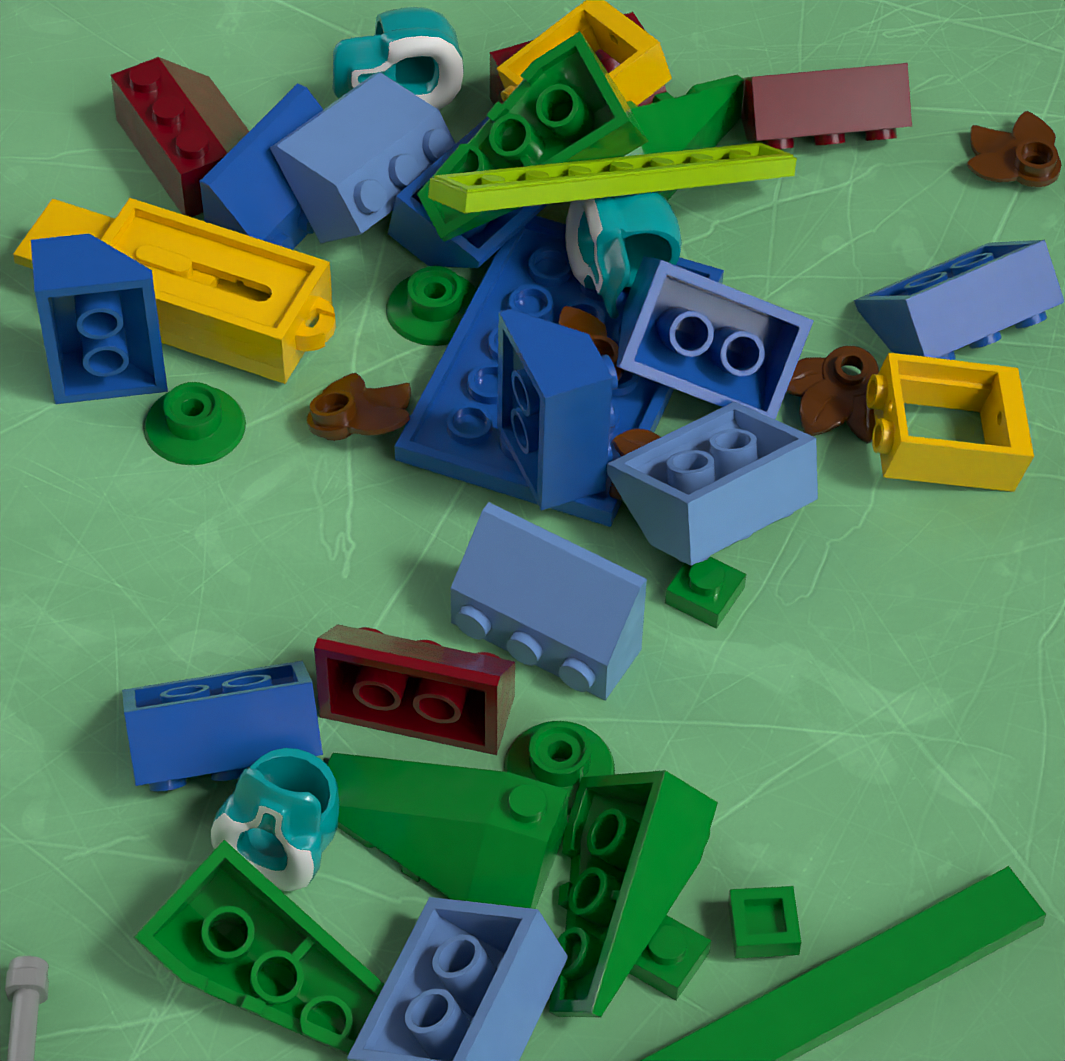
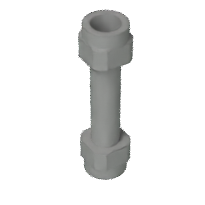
M20 956L12 959L9 963L5 991L8 1000L12 1002L7 1061H34L39 1004L48 999L49 965L39 957Z

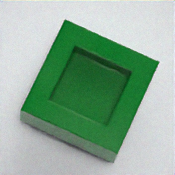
M713 557L693 565L685 563L666 589L665 604L717 629L744 590L747 574Z
M794 886L729 890L728 908L735 959L794 956L800 954L802 942Z
M666 915L629 974L677 1001L709 955L711 940Z

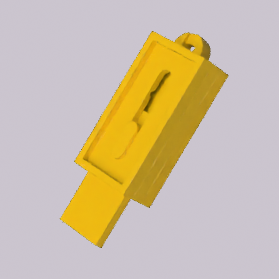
M52 198L13 253L15 264L33 269L32 239L91 234L152 270L161 342L163 344L286 384L305 351H314L325 347V342L334 335L336 329L329 261L133 198L128 199L116 218Z

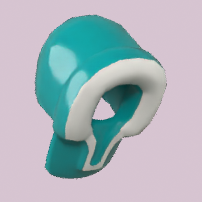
M404 7L378 14L375 22L374 36L345 39L336 44L333 50L332 85L335 96L341 98L373 74L381 72L436 109H442L450 104L460 91L464 74L463 55L459 49L456 31L443 14L424 7Z
M658 192L571 201L566 220L565 239L566 251L573 275L585 288L597 290L598 295L602 296L609 316L617 319L619 313L616 307V300L625 287H632L643 256L661 259L674 265L677 264L682 245L677 217L668 201Z
M282 748L261 756L248 769H244L233 794L228 797L217 811L211 828V844L213 848L216 849L225 840L280 890L294 891L307 887L320 869L322 853L333 840L338 827V784L330 767L320 758L300 749Z

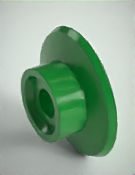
M440 266L425 267L401 281L394 288L387 300L386 315L392 328L403 338L411 342L427 346L448 345L477 289L467 279L457 275L448 268Z
M187 382L174 387L153 404L144 421V435L150 448L160 457L181 465H203L225 457L240 443L246 428L245 415L238 402L224 391L200 382Z
M550 721L529 728L515 739L506 754L504 771L567 789V815H570L581 778L615 774V764L607 744L592 730L573 722ZM564 758L566 761L558 762L553 759Z

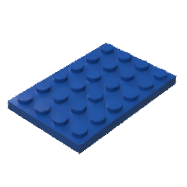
M535 216L499 248L414 408L410 420L405 425L395 444V460L537 504L497 427L499 312L513 309L559 324L560 314L565 306L577 308L602 321L606 326L607 337L614 340L619 347L623 308L631 287H625L616 300L619 316L617 319L611 318L606 310L602 296L598 295L597 290L585 288L573 275L566 251V224ZM679 257L676 266L723 284L724 270ZM624 370L623 376L618 381L617 389L612 390L611 404L616 422L615 427L610 428L609 442L613 453V461L621 456L615 449L612 440L619 434L631 429H645L655 432L674 388ZM607 473L605 491L550 509L611 527L623 501L610 497L609 490L612 480Z

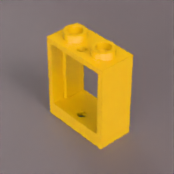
M585 0L497 67L505 88L501 92V97L505 101L523 81L520 75L532 61L580 31L594 52L602 49L620 63L618 67L608 74L622 93L626 102L632 101L638 106L672 79L660 42L605 0Z
M888 352L878 375L873 374L869 379L866 402L868 408L874 409L876 422L873 430L872 446L875 453H880L883 478L1015 492L1034 458L1018 368ZM904 403L980 412L985 444L909 436Z

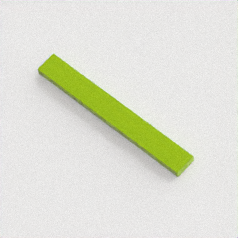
M762 143L436 175L434 178H430L428 198L463 213L790 177L795 175L797 158L793 157V154Z

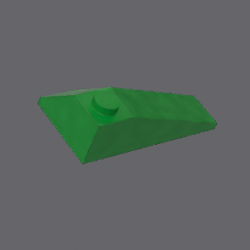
M579 31L532 61L520 75L523 81L502 104L498 101L486 114L489 120L468 144H460L431 178H434L436 175L624 157L648 142V139L622 93L583 34ZM430 180L417 193L440 239L444 242L520 208L463 213L428 198Z
M737 74L693 85L686 95L675 98L668 92L656 94L651 104L639 107L632 101H628L627 104L648 142L626 156L716 147L741 118L744 79ZM678 189L657 192L668 201Z
M332 753L327 766L330 767L338 784V828L367 848L376 847L401 864V871L416 882H419L421 879L446 895L448 899L536 909L564 838L568 810L567 789L505 771Z
M666 770L581 778L563 838L562 853L571 858L569 882L559 886L558 905L567 909L565 932L557 940L568 958L550 994V1013L557 1017H602L699 865L710 837V828L718 805L717 801Z
M225 840L220 843L134 936V939L182 983L346 1055H349L385 985Z

